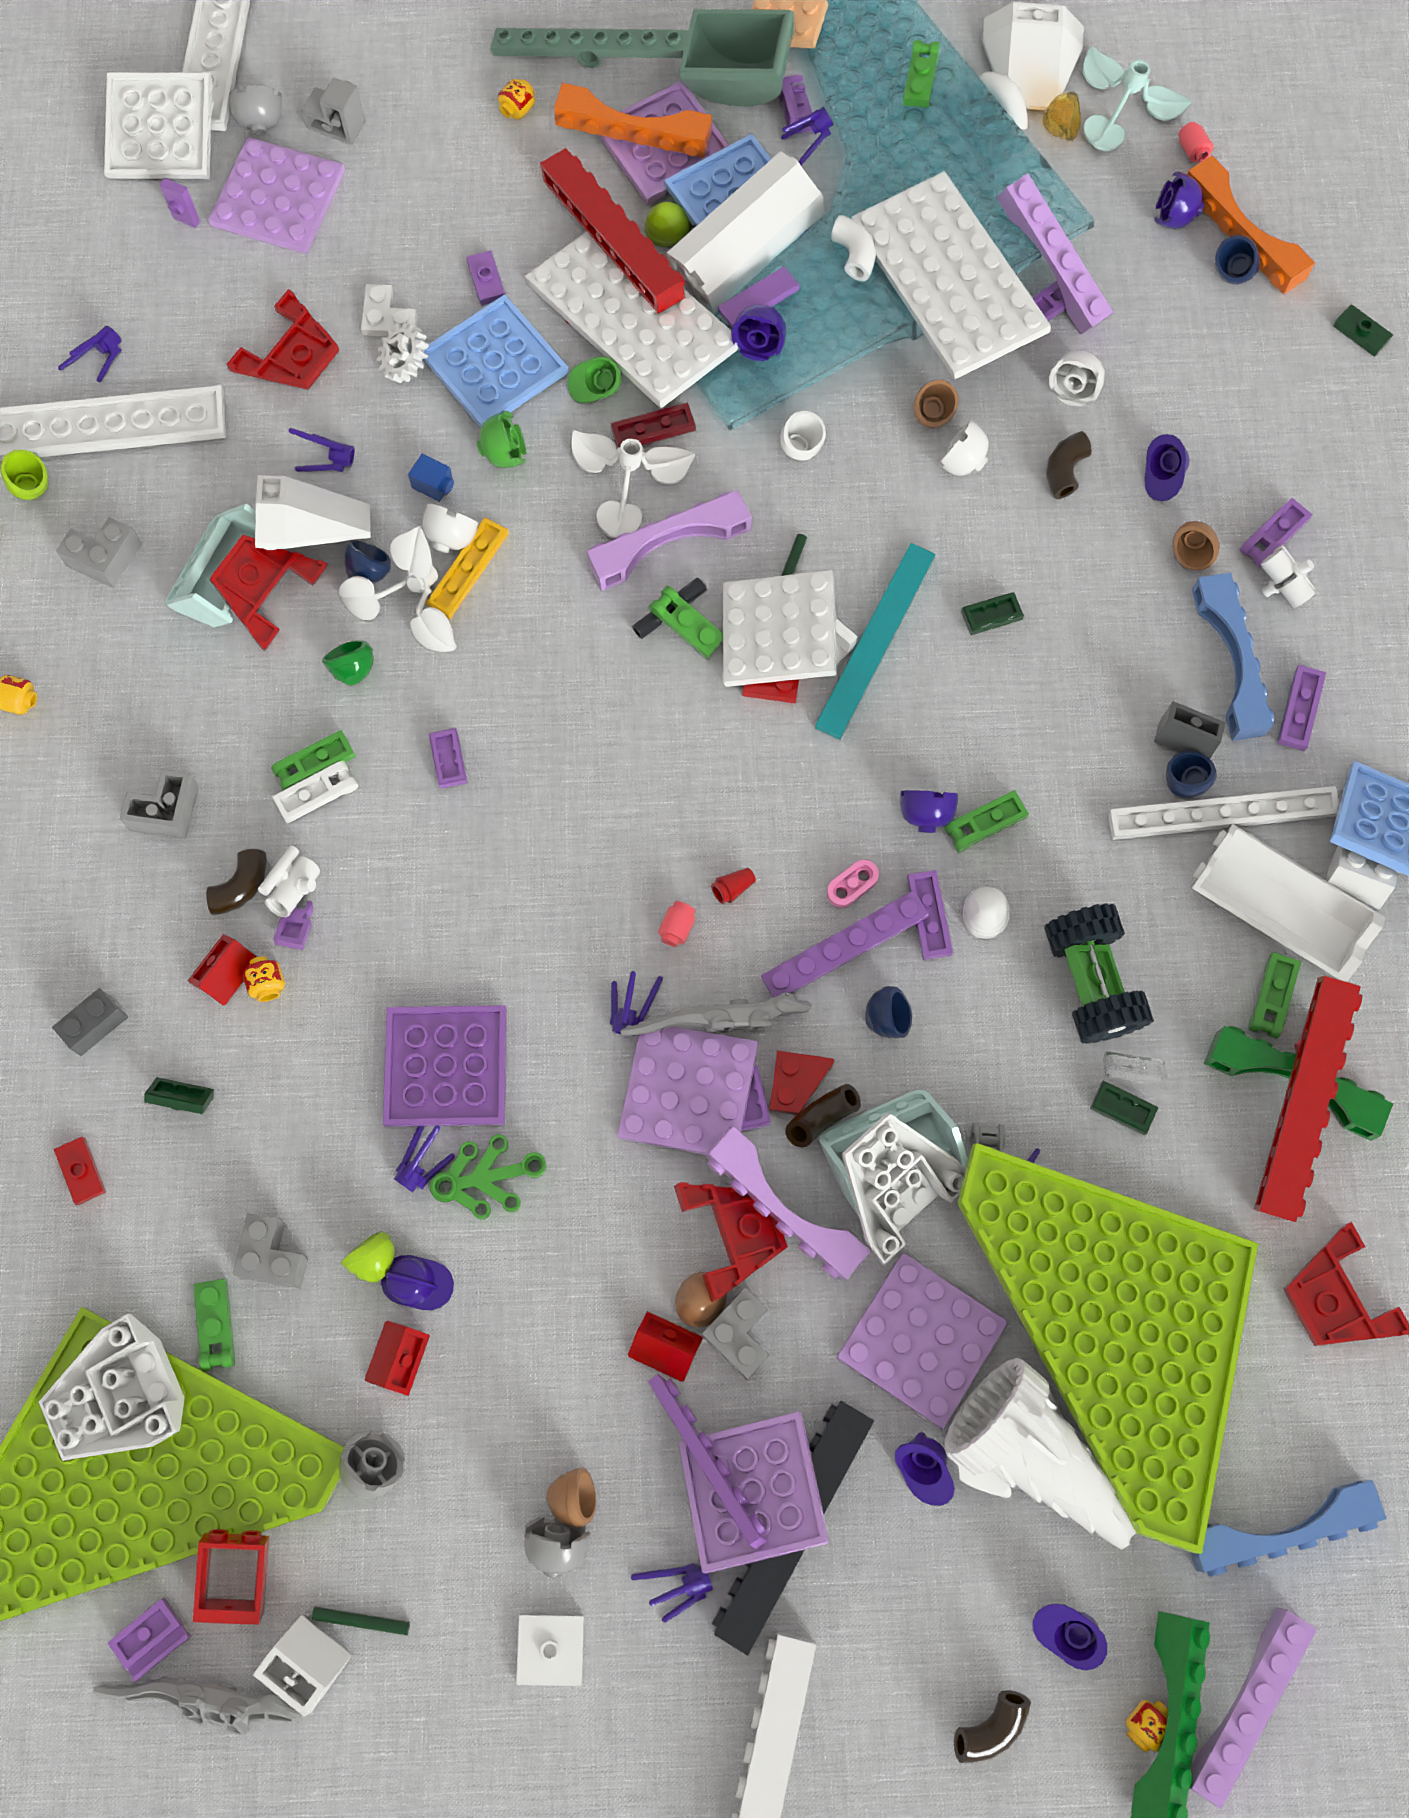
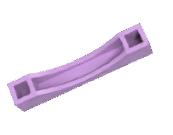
M1027 173L1006 187L996 198L1010 221L1017 225L1031 239L1047 261L1060 287L1067 313L1079 333L1083 334L1114 313L1030 175Z
M738 490L731 493L725 492L709 502L697 503L687 511L673 513L657 523H648L640 530L632 533H623L608 543L594 545L587 551L588 565L601 591L627 581L632 570L641 559L659 546L680 538L694 536L728 540L750 531L752 516Z
M734 1126L729 1127L706 1152L705 1156L709 1159L708 1166L720 1176L725 1173L732 1180L730 1186L742 1196L748 1194L755 1201L753 1207L765 1217L771 1215L778 1222L776 1228L788 1238L791 1236L795 1237L801 1243L798 1248L809 1258L813 1259L814 1256L823 1263L821 1269L832 1279L835 1280L838 1277L839 1279L847 1280L870 1253V1250L848 1230H833L814 1225L786 1208L774 1195L764 1178L756 1146Z
M1276 1607L1261 1635L1254 1661L1237 1698L1217 1730L1197 1753L1191 1765L1192 1784L1190 1789L1222 1809L1317 1631L1316 1628L1289 1610Z

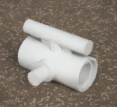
M1283 544L1277 547L1271 555L1260 563L1271 578L1269 584L1262 588V592L1266 597L1281 592L1292 608H1296L1316 593L1315 587L1307 578V572L1314 569L1313 562L1307 559L1302 563H1296Z
M294 846L287 848L258 887V891L262 895L267 896L270 893L265 904L270 911L280 917H289L303 895L316 889L315 879L320 873L319 867L309 858L302 856L296 858L299 850Z

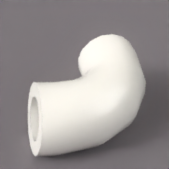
M996 72L983 73L978 82L979 95L983 99H990L998 104L1002 117V129L1020 130L1028 128L1026 102L1019 87L1008 76Z
M840 215L834 224L831 239L833 242L845 246L849 251V259L845 264L847 274L853 279L866 281L872 272L876 258L873 238L863 225Z

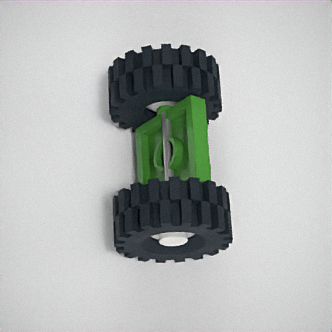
M1104 903L1100 906L1099 904L1091 907L1086 906L1081 908V910H1073L1068 912L1069 914L1060 915L1057 917L1058 919H1052L1045 925L1044 929L1053 956H1057V958L1065 956L1068 959V967L1072 971L1077 994L1083 1005L1072 1013L1081 1043H1097L1101 1040L1106 1041L1114 1037H1121L1154 1022L1145 992L1142 990H1135L1130 993L1124 991L1109 944L1114 943L1115 940H1119L1125 935L1116 905Z

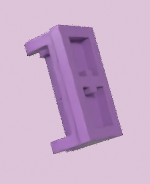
M799 74L784 77L782 90L778 95L787 126L813 113L806 94L805 84L792 86L796 82L804 81L803 76ZM808 126L807 128L801 130L796 134L809 132L813 130L810 126Z

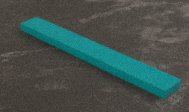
M913 543L909 545L815 725V729L841 740L934 561L935 553Z

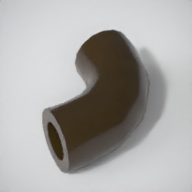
M1083 431L1074 433L1059 442L1048 459L1046 477L1055 499L1065 498L1074 493L1079 487V483L1074 475V467L1082 459L1090 457L1092 453L1089 438Z
M247 849L238 852L237 868L232 878L223 884L207 887L206 898L211 915L224 914L239 909L256 895L258 887L265 879L267 865L265 851Z
M844 1084L823 1095L799 1112L787 1124L785 1128L787 1139L796 1147L804 1148L809 1146L827 1128L859 1111L861 1100L858 1092L850 1084Z
M1004 1690L999 1692L995 1710L986 1721L978 1726L957 1728L954 1735V1751L957 1760L960 1763L979 1762L992 1759L1007 1750L1023 1730L1030 1711V1699L1016 1691Z

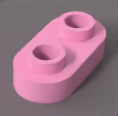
M869 860L855 862L830 882L827 889L829 902L837 908H846L853 904L876 885L879 877L877 866ZM864 873L869 879L862 881L858 875ZM844 891L847 896L839 898L836 892Z

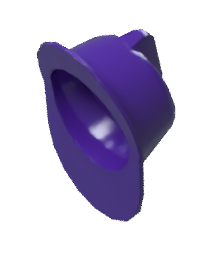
M1163 434L1157 436L1151 441L1147 449L1145 489L1154 500L1167 501L1176 496L1183 486L1185 472L1189 467V453L1181 440L1174 435Z
M400 1255L394 1258L391 1268L381 1280V1287L387 1298L397 1304L432 1311L441 1308L449 1301L453 1294L454 1281L451 1272L444 1265L436 1261L412 1255Z
M924 1432L918 1433L909 1443L899 1446L895 1451L894 1459L913 1495L922 1502L932 1506H942L949 1503L954 1496L955 1486L946 1466L947 1455L944 1447L936 1440L928 1438Z
M1055 1603L1043 1606L1036 1612L1033 1618V1632L1036 1639L1045 1648L1075 1669L1085 1671L1096 1669L1104 1662L1107 1656L1108 1643L1098 1623L1091 1616L1084 1612H1078L1065 1604Z

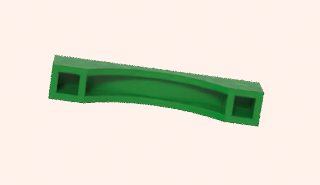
M1224 1026L1216 1032L1203 1064L1229 1076L1244 1073H1268L1290 1079L1296 1054L1280 1052L1272 1048L1273 1045L1263 1039L1254 1040L1246 1036L1245 1032L1237 1027ZM1336 1077L1335 1081L1338 1082L1337 1094L1334 1099H1330L1328 1107L1335 1114L1342 1128L1370 1141L1380 1137L1394 1103L1385 1100V1096L1373 1090L1366 1091L1357 1087V1083L1351 1079Z
M1158 1611L1154 1646L1161 1659L1167 1681L1169 1700L1168 1721L1164 1739L1155 1760L1145 1775L1135 1784L1130 1818L1188 1817L1186 1804L1188 1789L1192 1784L1191 1765L1193 1753L1197 1746L1195 1734L1197 1719L1201 1713V1688L1206 1676L1204 1664L1206 1649L1210 1643V1622Z

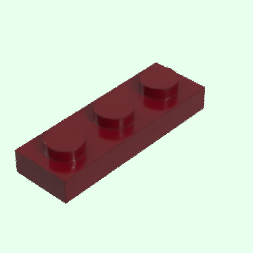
M687 402L611 423V430L616 446L619 448L626 439H635L642 445L690 433L696 431V424Z

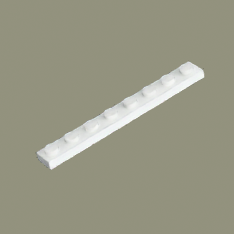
M1336 786L1116 808L1109 810L1108 818L1112 840L1223 829L1230 828L1232 824L1242 827L1336 817L1340 804Z

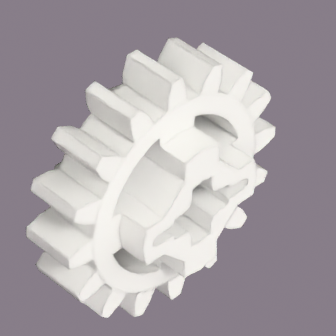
M404 322L403 325L397 323L395 331L390 328L388 329V338L382 337L383 347H378V351L382 353L377 358V361L382 363L379 370L384 372L383 376L398 383H402L403 380L409 382L410 375L418 376V367L424 368L422 359L428 358L424 350L429 347V344L424 342L427 336L421 333L422 330Z

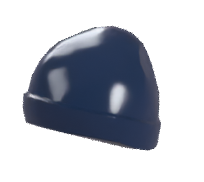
M1243 235L1231 236L1220 244L1216 252L1215 263L1220 276L1228 283L1236 285L1246 283L1256 275L1259 269V251L1251 238Z
M351 540L347 544L345 553L347 576L349 578L360 576L369 579L372 584L383 580L387 573L390 572L391 559L385 551L362 541Z
M1194 751L1178 753L1167 764V786L1172 793L1181 798L1202 795L1213 786L1217 779L1215 765L1209 757L1202 753Z
M885 986L876 991L866 1005V1025L871 1031L881 1037H906L912 1025V1010L902 990L895 986Z

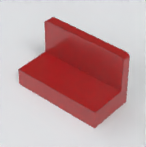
M223 934L187 981L224 1006L243 983V970L250 965V960L257 956L235 939Z
M647 1311L637 1329L628 1352V1357L684 1382L703 1337Z
M386 1321L364 1380L409 1396L430 1335L407 1326Z

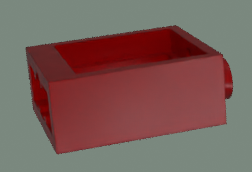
M213 1529L203 1534L198 1543L192 1622L260 1624L264 1614L270 1536L261 1535L260 1531L255 1530L243 1531L241 1534H228V1530ZM211 1548L258 1550L254 1600L208 1598Z

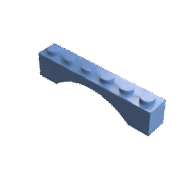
M1231 572L1199 577L1192 588L1198 615L1209 622L1220 634L1229 649L1234 663L1236 675L1235 691L1231 705L1225 715L1231 739L1236 741L1265 736L1274 724V714L1267 705V689L1265 684L1261 683L1259 676L1260 663L1253 654V638L1251 633L1247 632L1245 625L1246 612L1243 607H1240L1238 584L1233 581Z
M1360 1480L1332 1488L1325 1502L1313 1515L1299 1525L1282 1532L1265 1535L1248 1534L1236 1531L1223 1524L1207 1525L1202 1554L1192 1552L1190 1554L1196 1571L1207 1572L1209 1577L1227 1572L1225 1566L1237 1563L1239 1568L1256 1564V1557L1267 1554L1268 1558L1272 1559L1287 1555L1286 1548L1297 1545L1299 1550L1315 1547L1318 1545L1317 1539L1327 1536L1329 1541L1348 1537L1347 1531L1358 1528L1359 1532L1378 1528L1377 1522L1387 1518L1374 1481Z

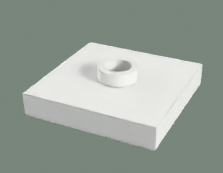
M519 1615L516 1685L582 1686L584 1615Z

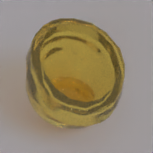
M1068 91L1056 96L1048 105L1043 116V126L1054 137L1074 141L1077 137L1081 123L1079 95L1073 91Z

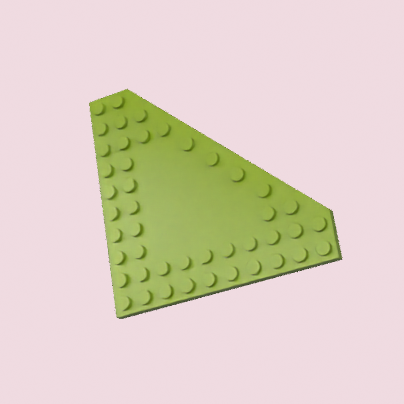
M978 1143L973 1144L957 1204L1096 1460L1114 1487L1115 1495L1126 1512L1134 1530L1138 1535L1195 1554H1202L1259 1243Z
M81 1307L0 1445V1622L197 1555L200 1539L204 1533H208L210 1530L225 1529L228 1530V1534H241L243 1531L248 1530L264 1532L322 1512L340 1480L338 1465L344 1446L165 1351L185 1397L180 1431L151 1447L62 1461L39 1401L100 1330L113 1323L87 1308Z

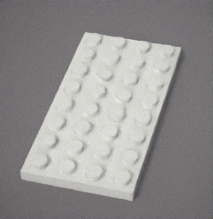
M945 171L851 217L852 220L863 225L872 236L876 251L875 260L954 380L1050 332V323Z
M587 231L525 276L526 284L605 357L612 359L618 365L620 371L660 408L740 349L737 343L733 344L731 330L685 289L684 299L658 314Z

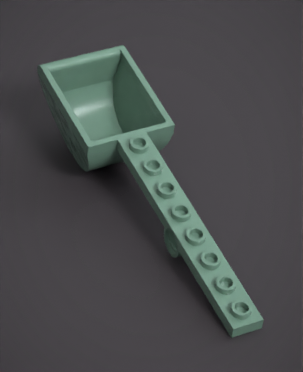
M693 9L689 30L496 28L491 51L493 56L577 57L579 63L588 68L600 66L602 57L682 58L679 75L684 85L693 93L724 105L756 106L774 100L782 90L783 78L795 30V16L791 10Z

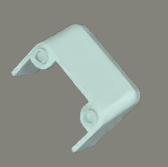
M243 504L219 513L213 518L168 594L165 605L178 613L212 627L232 622L231 612L228 611L229 606L210 582V577L242 535L255 538V509L248 504Z
M915 1090L832 1126L820 1134L819 1141L843 1195L858 1216L842 1153L887 1112L948 1154L954 1155L964 1169L967 1167L968 1158L958 1126L927 1091Z

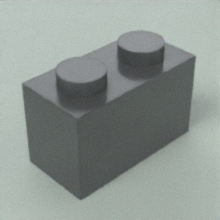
M1172 701L1159 721L1154 742L1180 753L1194 751L1211 758L1222 741L1226 722Z
M98 988L52 1026V1029L69 1049L82 1056L126 1020L128 1016L107 993Z

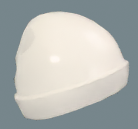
M810 411L794 413L788 418L781 431L780 443L783 452L788 457L797 461L811 459L818 453L825 441V425L822 419Z
M986 886L972 890L966 897L962 910L965 928L973 936L981 939H991L1001 934L1009 920L1008 900L1003 892L994 887Z

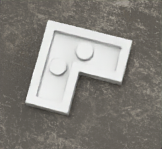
M366 284L361 325L362 335L388 337V329L390 328L395 331L397 323L403 325L404 322L417 326L416 309L392 308L394 294L392 285Z

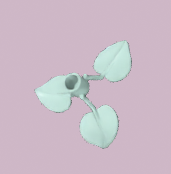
M1094 46L1089 49L1084 59L1083 75L1090 85L1098 89H1105L1109 85L1116 87L1123 80L1126 90L1110 121L1104 116L1093 115L1088 117L1083 125L1084 136L1097 149L1109 151L1118 148L1122 144L1125 130L1121 126L1114 124L1129 93H1136L1143 87V100L1148 102L1146 105L1147 111L1155 118L1163 121L1177 118L1190 106L1192 101L1162 86L1153 85L1148 87L1150 79L1147 77L1150 73V66L1143 60H1134L1124 72L1122 66L1117 61L1100 53Z

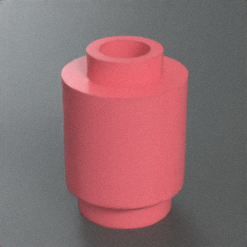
M1190 122L1179 131V143L1190 161L1195 163L1207 159L1211 155L1213 144L1203 127L1196 122Z
M675 901L673 906L668 908L658 930V934L662 937L661 941L672 947H677L678 944H685L695 921V909L686 903Z

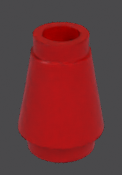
M747 867L716 878L715 882L711 884V889L715 898L721 904L726 902L732 903L756 882V878L752 870Z

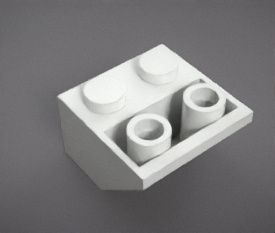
M1337 846L1328 867L1326 881L1356 900L1380 909L1395 889L1398 872L1348 849Z
M301 1615L274 1645L253 1676L305 1717L313 1712L353 1654L308 1618Z

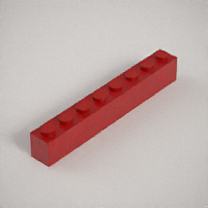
M565 148L540 162L544 183L658 314L685 298L683 289L685 281L681 273L674 271L670 267L666 256L656 251L649 237L645 238L641 234L636 222L630 221L626 217L621 205H616L611 200L607 189L601 188L597 184L592 172H587L583 168L580 159L576 155L573 156Z
M1328 976L1317 978L1254 1206L1256 1211L1296 1222L1298 1217H1302L1305 1211L1306 1200L1303 1199L1306 1187L1309 1188L1314 1178V1170H1311L1313 1159L1319 1157L1322 1149V1141L1319 1140L1322 1128L1326 1129L1330 1120V1111H1327L1330 1099H1334L1337 1094L1338 1082L1335 1079L1338 1070L1343 1069L1347 1056L1343 1052L1346 1040L1350 1041L1355 1027L1354 1023H1351L1354 1011L1358 1012L1362 1003L1363 995L1359 994L1361 988L1359 985Z

